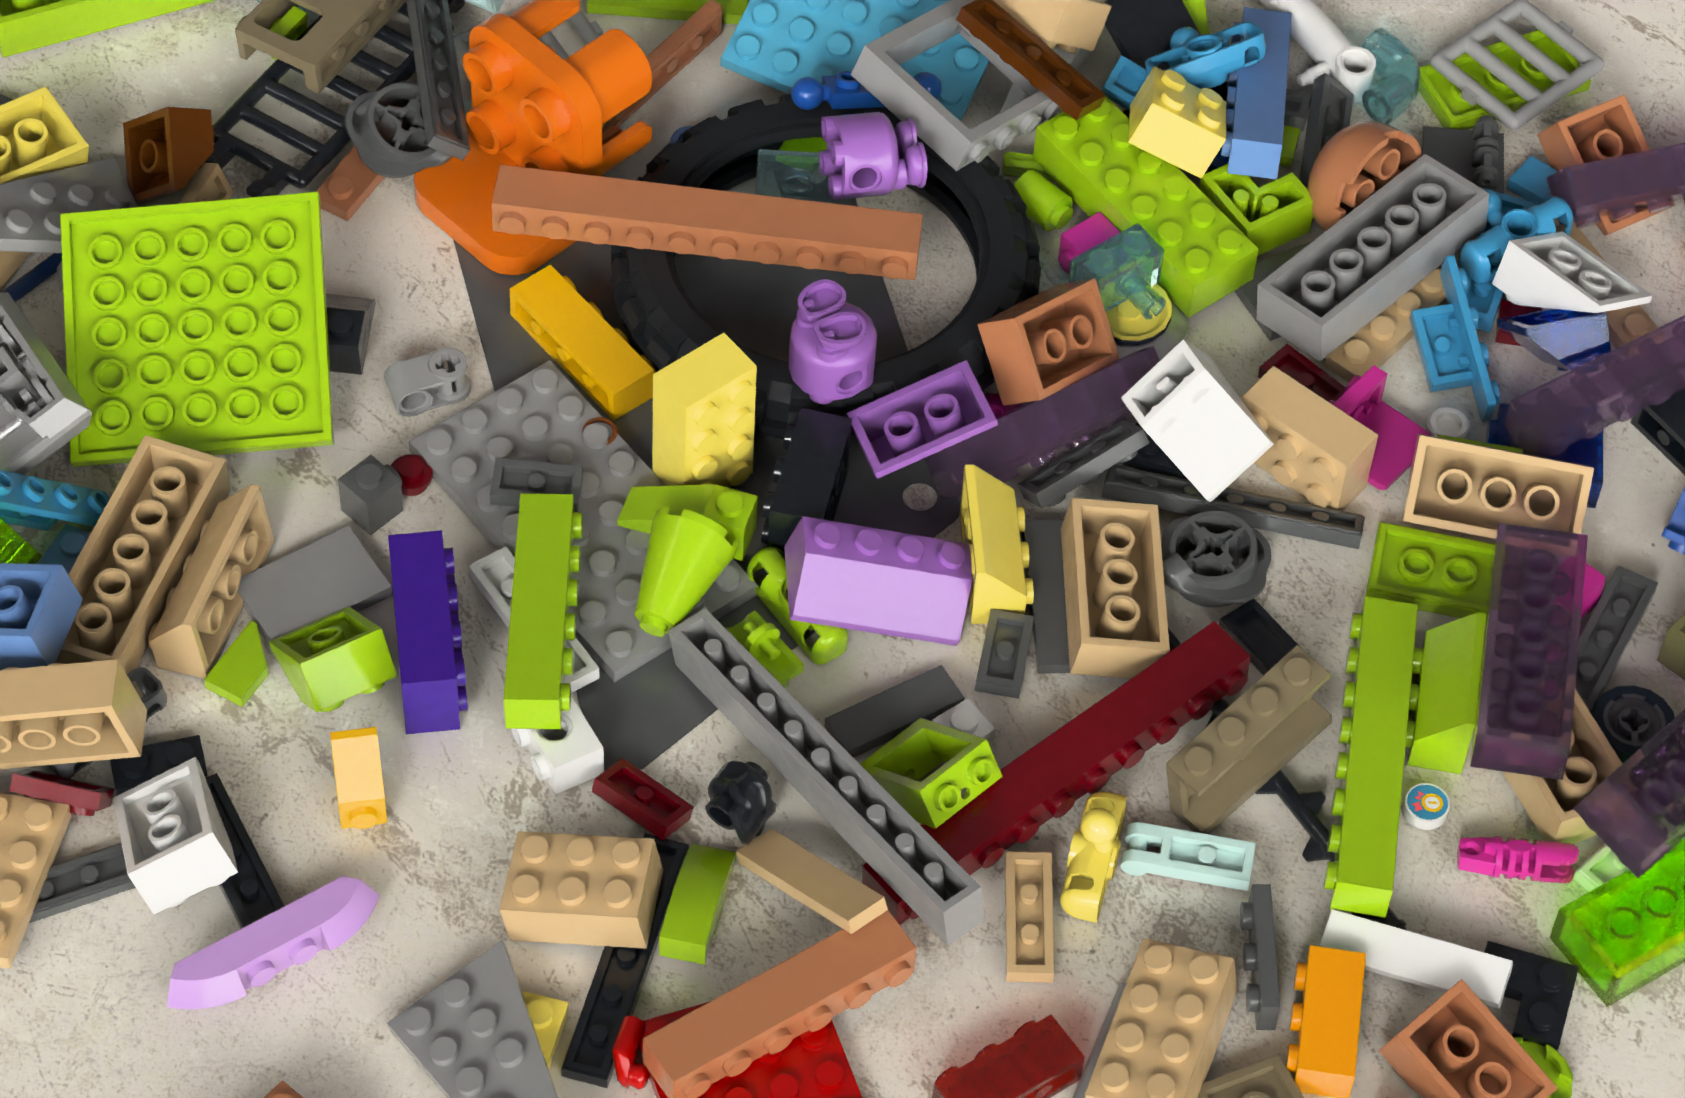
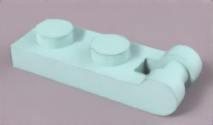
M1134 822L1128 825L1125 841L1129 846L1128 850L1122 854L1120 865L1123 872L1133 876L1149 873L1248 891L1256 843L1142 822ZM1150 846L1159 847L1161 851L1160 853L1149 852L1147 848Z

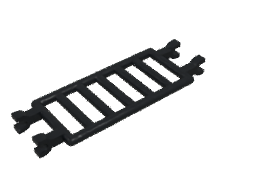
M448 0L450 14L457 13L465 5V1ZM405 2L397 12L409 18L407 2ZM320 15L295 41L302 39L323 16ZM384 25L373 37L409 55L397 68L363 50H360L350 61L385 80L375 91L397 82L408 81L416 72L412 38L387 25ZM279 59L213 124L215 130L214 151L204 162L218 163L222 170L236 155L267 171V174L261 180H255L246 188L247 195L251 197L278 195L288 184L300 189L307 187L351 140L344 124V116L278 82L290 69L304 75L302 70ZM336 75L326 86L352 101L360 95L370 92L339 75ZM265 94H268L331 127L336 132L325 144H322L254 108V106ZM242 119L312 157L298 170L228 132Z

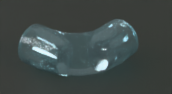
M1378 28L1368 36L1362 48L1369 50L1376 59L1375 72L1380 76V80L1364 92L1362 103L1366 112L1374 121L1389 124L1403 114L1415 100L1419 90L1421 74L1414 54L1393 34L1384 28Z

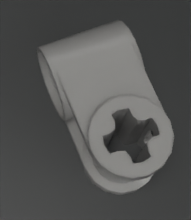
M442 348L430 354L397 361L390 365L384 373V379L398 414L406 417L417 416L425 411L445 405L457 404L465 400L471 391L470 380L465 374L468 368L467 358L463 352L455 348ZM444 360H447L448 371L444 369ZM451 382H454L456 385L455 392L452 391Z

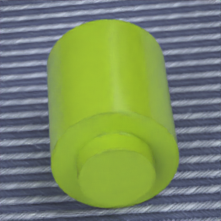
M1035 170L1025 172L1015 182L1014 186L1027 206L1026 215L1028 218L1047 232L1053 231L1056 228L1062 229L1067 225L1073 215V200L1070 196Z

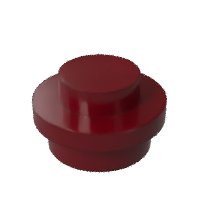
M404 455L397 458L391 464L401 477V490L405 496H417L423 493L432 481L433 470L419 455Z

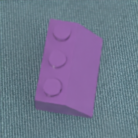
M967 360L847 413L848 418H852V428L866 460L877 479L998 425Z

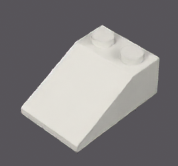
M1563 231L1510 240L1492 282L1494 286L1505 293V297L1510 302L1517 305L1589 313H1601L1650 303L1653 297L1652 294Z
M196 757L113 798L127 875L153 914L168 907L178 906L188 897L210 886L220 885L230 876L238 873L231 842Z

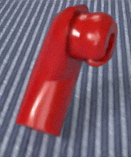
M635 1016L624 1017L612 1048L617 1081L627 1089L629 1086L643 1089L646 1087L649 1079V1070L644 1063H636V1051L646 1024Z

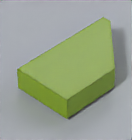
M251 620L204 678L206 689L241 707L247 703L268 676L267 664L256 622Z

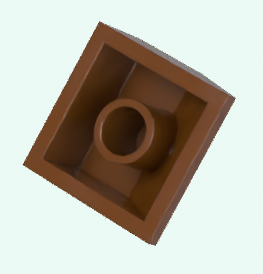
M166 107L123 123L127 185L137 205L181 191L214 151L215 130L212 125L211 110Z

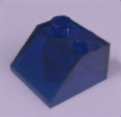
M1547 309L1496 319L1497 327L1541 361L1557 366L1559 371L1570 370L1574 376H1586L1598 373V366L1613 364L1607 313Z

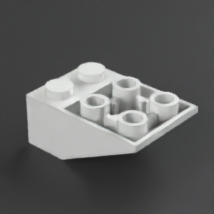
M1184 339L1121 397L1145 432L1209 502H1212L1274 445L1210 356Z

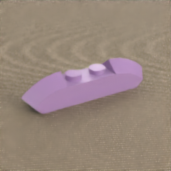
M342 876L175 963L170 978L167 1007L176 1009H204L224 1005L247 996L246 989L268 983L275 974L294 964L300 965L308 962L322 949L332 951L345 943L365 924L373 912L380 895L362 880Z

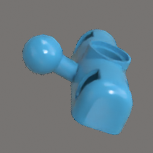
M1243 22L1219 32L1201 36L1192 27H1181L1173 33L1170 39L1171 50L1148 58L1145 61L1148 76L1154 66L1157 67L1160 63L1167 62L1170 68L1166 70L1179 73L1188 83L1198 88L1216 87L1228 79L1229 73L1256 64L1265 57L1266 43L1264 33L1253 22ZM1235 34L1242 35V41L1229 45L1232 36Z
M1483 189L1489 193L1487 221L1493 228L1482 233L1477 240H1470L1464 244L1460 253L1459 265L1477 283H1486L1494 279L1498 268L1490 272L1489 255L1495 253L1496 257L1500 256L1502 259L1510 240L1555 233L1556 227L1553 220L1556 218L1566 227L1563 232L1570 235L1573 226L1571 207L1561 197L1551 196L1546 198L1544 203L1540 205H1533L1526 210L1513 209L1504 215L1501 212L1502 200L1500 195L1494 190Z

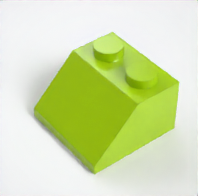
M349 606L269 641L273 654L300 701L315 712L335 710L344 704L345 699L359 693L368 694L375 692L385 685L384 682L397 677L382 628Z

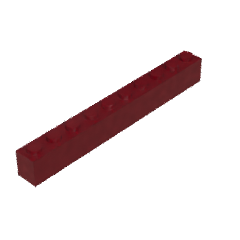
M1213 621L1000 769L1003 777L935 829L924 824L920 826L969 875L981 867L989 868L1002 857L1004 851L1017 842L1024 843L1031 839L1039 827L1049 819L1064 816L1073 807L1075 801L1088 792L1091 794L1098 792L1106 785L1110 776L1123 767L1129 769L1135 766L1147 750L1157 743L1163 745L1169 742L1184 724L1192 719L1196 721L1203 718L1212 709L1214 703L1226 695L1233 696L1242 690L1248 681L1250 655ZM867 862L862 865V884L885 897L887 909L899 925L909 918L916 919L919 917Z

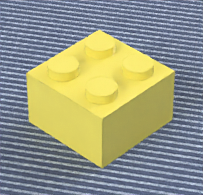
M1154 66L1130 104L1128 143L1202 178L1226 140V101L1209 88L1200 89L1188 83L1182 75L1175 71H1163Z

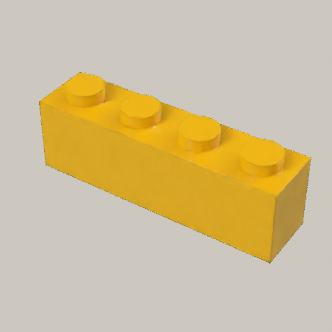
M550 264L510 288L511 316L613 421L653 398V374L656 371L650 359H647L644 355H639L629 345L625 334L618 328L614 329L603 318L600 309L593 302L588 303L577 292L576 286L569 277H562Z

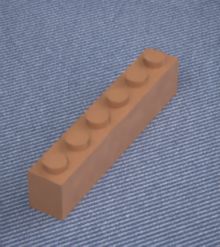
M888 910L853 934L842 929L644 1037L643 1063L668 1098H697L704 1094L711 1084L727 1075L733 1077L741 1074L751 1065L752 1061L767 1053L776 1054L784 1050L791 1043L792 1039L808 1030L811 1032L818 1031L825 1027L835 1015L848 1008L857 1009L871 999L873 994L888 986L897 987L904 983L915 969L916 946Z

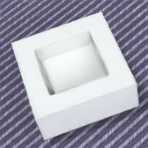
M969 698L932 719L933 722L985 738L988 742L995 738L996 729Z

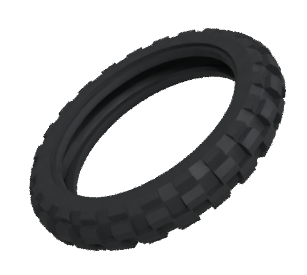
M791 94L781 95L779 103L765 105L759 99L730 108L725 119L720 120L715 115L689 128L682 134V142L676 141L673 145L669 143L646 165V174L643 178L639 176L636 181L728 191L754 177L788 169L776 164L777 151L784 141L812 137L823 138L821 118L824 116L880 112L889 118L894 130L896 124L901 122V120L887 107L832 109L827 101H822L815 109L803 110L794 104ZM917 136V142L923 143L927 156L926 184L923 188L912 185L906 186L937 206L960 231L973 257L977 280L974 290L961 312L937 335L905 353L875 362L873 383L869 388L864 389L853 397L833 400L829 404L815 403L810 399L809 394L805 393L793 381L788 368L789 362L760 354L732 340L757 366L755 424L759 425L758 432L760 434L784 439L788 424H796L801 408L848 417L847 413L965 360H967L982 392L994 383L993 372L977 324L1039 294L1041 266L1039 262L1040 246L1035 225L1026 215L1027 206L1014 184L1009 179L1004 180L1002 175H999L1000 167L988 155L979 163L973 161L955 171ZM611 245V282L613 283L616 308L622 325L632 335V344L640 355L650 359L654 368L658 367L661 370L722 334L696 309L686 295L676 273L675 252ZM851 427V435H855V432Z

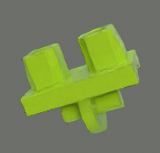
M755 610L737 625L726 628L784 688L788 687L792 678L804 672L803 662L779 637V629L772 623H766Z

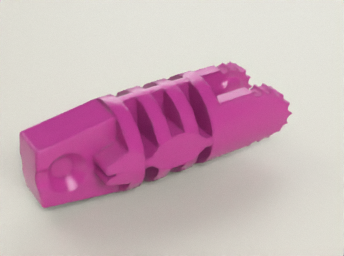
M1501 836L1460 838L1457 849V865L1459 870L1489 875L1493 878H1499L1500 874H1503L1505 879H1512L1514 877L1518 880H1525L1527 876H1530L1531 881L1566 884L1570 883L1573 879L1575 870H1573L1571 864L1574 865L1577 862L1580 850L1575 844L1534 840L1531 844L1528 839L1523 838L1516 840L1515 838L1508 837L1506 841H1503Z

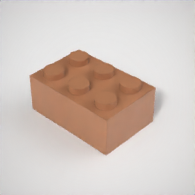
M1095 278L1057 284L977 324L1003 406L1042 400L1120 359Z

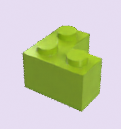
M1228 164L1210 171L1200 178L1199 189L1259 248L1257 256L1305 235L1311 230L1313 200L1309 195L1308 189L1293 172L1259 188L1249 176L1227 173Z

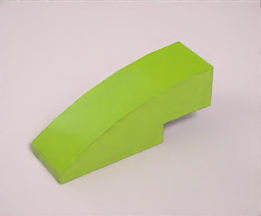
M691 843L679 871L660 932L659 956L706 964L713 934L716 935L736 860V852Z

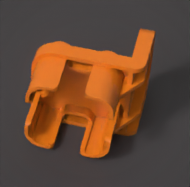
M531 0L508 16L500 13L494 14L470 31L469 51L463 56V67L471 82L472 109L466 113L465 117L470 152L464 160L452 157L448 162L440 166L426 168L414 175L415 200L419 210L484 266L496 273L504 275L529 273L577 242L575 240L551 239L541 236L493 231L491 203L500 165L603 177L604 174L649 145L652 139V128L644 121H638L625 131L617 126H612L602 132L603 123L644 97L652 87V72L649 62L639 45L629 35L620 29H611L565 60L557 55L555 49L550 45H545L538 39L580 11V0Z

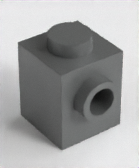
M369 455L338 479L341 511L369 535L375 533L403 511L402 480L400 475L392 466L388 464L383 465L372 455Z

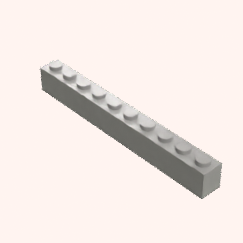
M706 608L669 630L675 665L947 946L985 921L981 886Z

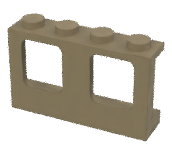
M261 0L247 16H244L235 28L239 55L247 60L256 50H259L303 71L305 87L319 94L402 7L406 0ZM293 6H302L323 16L302 39L297 41L290 40L270 30L273 22L277 18L283 17Z
M1295 646L1166 763L1171 812L1193 832L1210 834L1332 723V714L1312 698V694L1331 678V673L1301 647Z

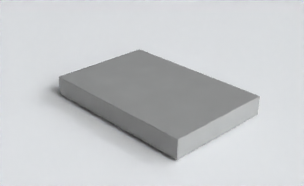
M349 525L242 576L238 593L243 599V607L252 620L257 623L258 629L268 643L275 638L348 606L359 612L393 595L392 585Z

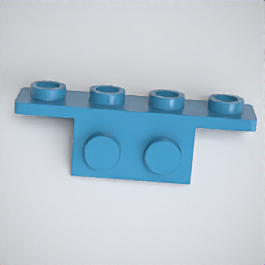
M1454 255L1445 256L1440 277L1448 304L1412 310L1409 319L1430 393L1471 386L1481 421H1490L1496 405L1500 404L1498 384L1495 380H1490L1486 368L1489 366L1488 349L1484 342L1479 343L1476 333L1479 325L1478 315L1475 306L1468 305L1465 294L1468 291L1465 270L1458 268Z
M0 469V522L44 531H48L58 520L95 527L110 499L106 492L98 489Z

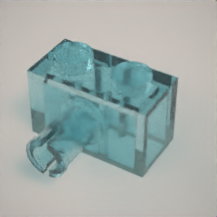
M1137 223L1071 259L1068 282L1095 278L1105 311L1129 300L1142 313L1145 319H1152V316H1157L1166 304V300L1151 287L1160 281L1164 249Z

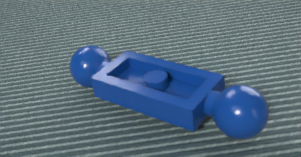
M849 71L839 72L835 76H822L821 83L813 77H803L794 83L791 90L794 104L803 110L815 109L822 101H827L832 109L885 107ZM921 72L913 77L936 99L940 97L942 86L937 76L929 72Z

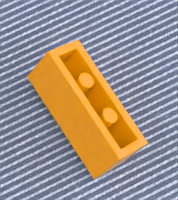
M1310 945L1306 962H1297L1293 990L1302 991L1301 1002H1293L1289 1030L1298 1032L1297 1043H1289L1285 1066L1290 1073H1293V1080L1301 1093L1334 1098H1349L1356 1071L1366 953Z

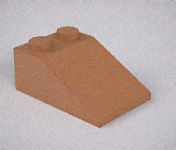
M1625 94L1563 119L1537 134L1551 167L1565 175L1564 186L1604 236L1675 206Z
M1462 979L1379 1050L1381 1055L1408 1086L1423 1098H1548L1558 1089Z

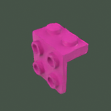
M1373 365L1362 377L1359 375L1353 377L1346 386L1343 395L1337 401L1330 400L1328 402L1378 434L1368 483L1379 490H1386L1411 467L1417 434L1432 435L1382 401L1388 374Z

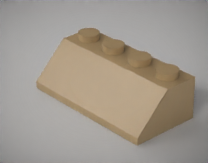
M251 484L219 502L211 519H206L203 523L200 541L194 553H189L186 557L183 575L177 587H173L169 591L166 609L160 621L153 624L149 633L148 644L153 651L158 668L205 678L214 667L244 605L243 599L238 593L241 577L263 566L275 541L260 486Z

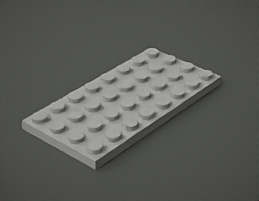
M549 360L409 440V452L413 455L421 456L432 468L433 479L496 550L506 546L514 557L519 507L490 504V489L495 458L583 466V481L578 512L583 514L582 539H574V545L580 546L581 551L580 572H572L571 579H578V606H569V613L576 614L577 640L615 683L672 648L669 634L665 633L663 637H657L645 632L640 628V621L634 615L650 534L617 526V519L631 487L666 485L618 433L614 441L606 445L613 433L611 426L607 423L596 422L589 424L583 430V426L587 421L602 416ZM732 559L686 619L706 608L718 620L757 596L755 587L758 585L754 581L752 582L741 566Z

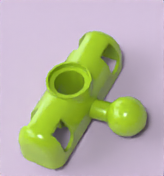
M766 547L758 551L748 564L747 576L752 582H755L753 578L754 572L764 568L768 573L761 586L755 587V593L776 617L780 625L785 628L807 657L815 664H826L844 654L847 650L849 639L846 628L790 620L784 552L776 547ZM807 629L810 631L814 629L820 636L813 645L812 650L804 640V634Z

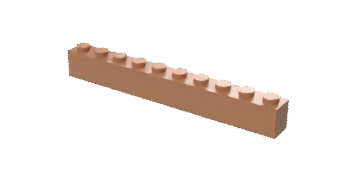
M500 165L491 203L493 231L506 232L508 234H524L551 239L591 242L593 244H609L636 249L660 250L678 254H694L718 257L720 259L745 260L763 264H779L803 267L805 269H821L848 274H864L915 280L923 220V214L508 165Z

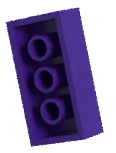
M442 530L388 535L406 734L459 730V712L468 711L465 664L462 654L461 625L458 614V595L454 575L453 547L444 548Z

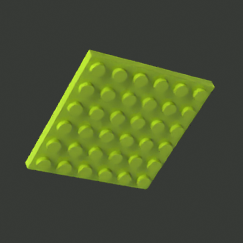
M318 192L60 214L67 377L92 412L90 426L70 440V463L73 467L130 463L145 435L210 455L334 445L321 200Z

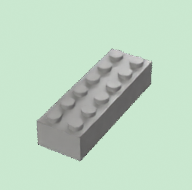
M1424 154L1258 284L1256 320L1318 361L1323 360L1443 264L1445 256L1454 255L1463 248L1467 241L1473 240L1486 229L1489 193L1432 157Z

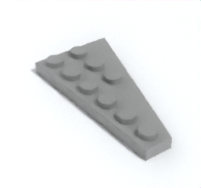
M503 940L492 946L387 1023L391 1033L447 1098H558Z

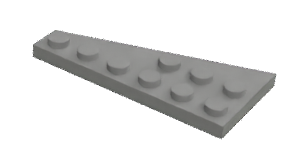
M111 157L0 184V251L62 253L60 214L138 207L115 158Z

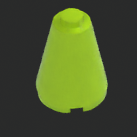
M663 507L657 510L652 521L634 615L640 621V628L653 636L663 637L665 633L669 634L670 629L687 618L734 558L738 549V543L735 539L731 544L725 539L728 531L723 526L694 511L682 509L680 515L677 516L668 514L671 507Z

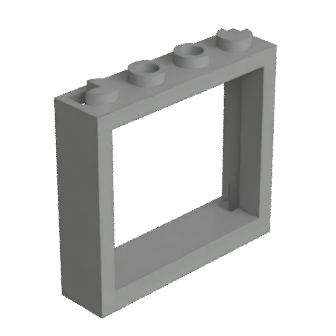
M950 0L866 44L851 72V75L901 121L912 118L916 126L917 136L955 171L973 161L981 162L989 152L996 148L1003 150L1015 137L1021 134L1024 136L1029 135L1040 123L1055 117L1057 112L1061 110L1055 102L1042 91L1033 87L1024 76L1011 65L1001 60L999 55L980 39L974 37L967 28L956 20L961 8L975 0ZM958 33L1029 96L971 130L899 66Z

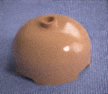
M1377 121L1354 123L1333 135L1318 153L1308 179L1307 189L1313 200L1312 214L1317 224L1324 231H1327L1422 156V151L1417 140L1393 126Z

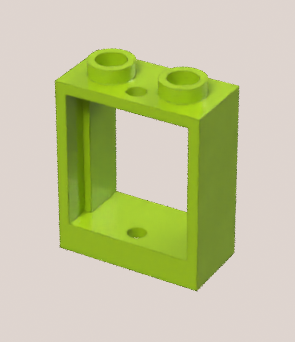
M919 718L860 763L916 822L935 829L1003 777L987 739L924 718ZM945 762L943 766L937 769L925 780H923L922 782L918 781L927 773H929L932 769L938 766L940 763ZM963 788H965L966 793L963 797H961V791Z

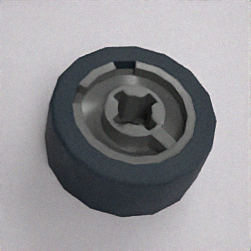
M1630 685L1617 686L1604 692L1594 703L1591 714L1629 774L1646 773L1660 766L1669 754L1677 727L1674 712L1664 698L1650 689ZM1631 727H1634L1637 731L1631 730Z

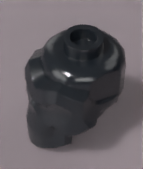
M730 761L722 766L708 786L710 801L705 806L708 816L725 829H735L742 844L749 845L755 836L761 835L765 823L776 811L777 804L771 799L772 790L767 781L768 775L765 770L754 762Z

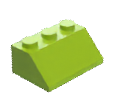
M1477 612L1426 630L1422 648L1414 647L1412 674H1417L1416 684L1411 683L1409 710L1413 711L1412 721L1408 720L1406 747L1409 748L1407 766L1455 774L1462 773L1476 724L1487 614Z

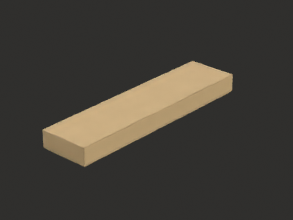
M772 828L752 840L749 845H744L736 851L740 865L850 934H853L888 910L884 896Z

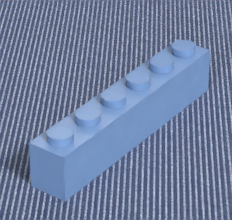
M1244 7L1242 22H1234L1233 24L1235 26L1243 22H1253L1259 26L1264 33L1266 54L1258 63L1228 74L1226 140L1221 148V156L1228 157L1227 173L1277 179L1283 145L1292 13ZM1235 34L1232 36L1231 45L1242 41V35Z

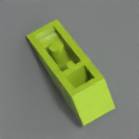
M717 484L631 487L617 519V526L650 534L652 521L658 509L671 507L668 514L677 516L680 515L682 509L694 511L712 519L728 531L725 539L730 544L734 539L738 543V549L733 559L743 561L757 526L758 496Z

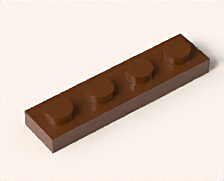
M975 0L961 8L956 20L967 28L974 37L980 39L999 55L1001 60L1011 65L1024 76L1033 87L1042 91L1055 102L1063 112L1077 121L1101 107L1106 94L993 0Z

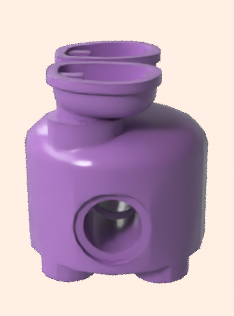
M880 112L824 116L821 118V132L823 140L826 142V150L819 152V166L822 176L829 175L828 190L831 200L883 196L890 194L892 190L905 189L906 185L917 186L918 188L925 186L928 170L927 156L923 143L917 142L916 126L912 118H907L905 121L897 123L895 130L889 118Z
M829 279L815 281L805 287L798 297L799 309L791 327L788 368L791 377L805 393L809 394L810 399L818 404H829L833 400L853 397L864 389L869 388L873 383L877 332L872 319L861 308L845 302L846 291L844 288Z

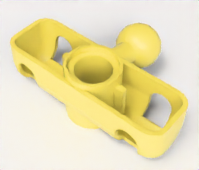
M1104 791L1095 792L1088 797L1084 805L1078 831L1075 830L1067 861V873L1060 895L1062 909L1074 918L1094 923L1098 921L1108 879L1113 880L1121 845L1119 836L1124 821L1127 796Z

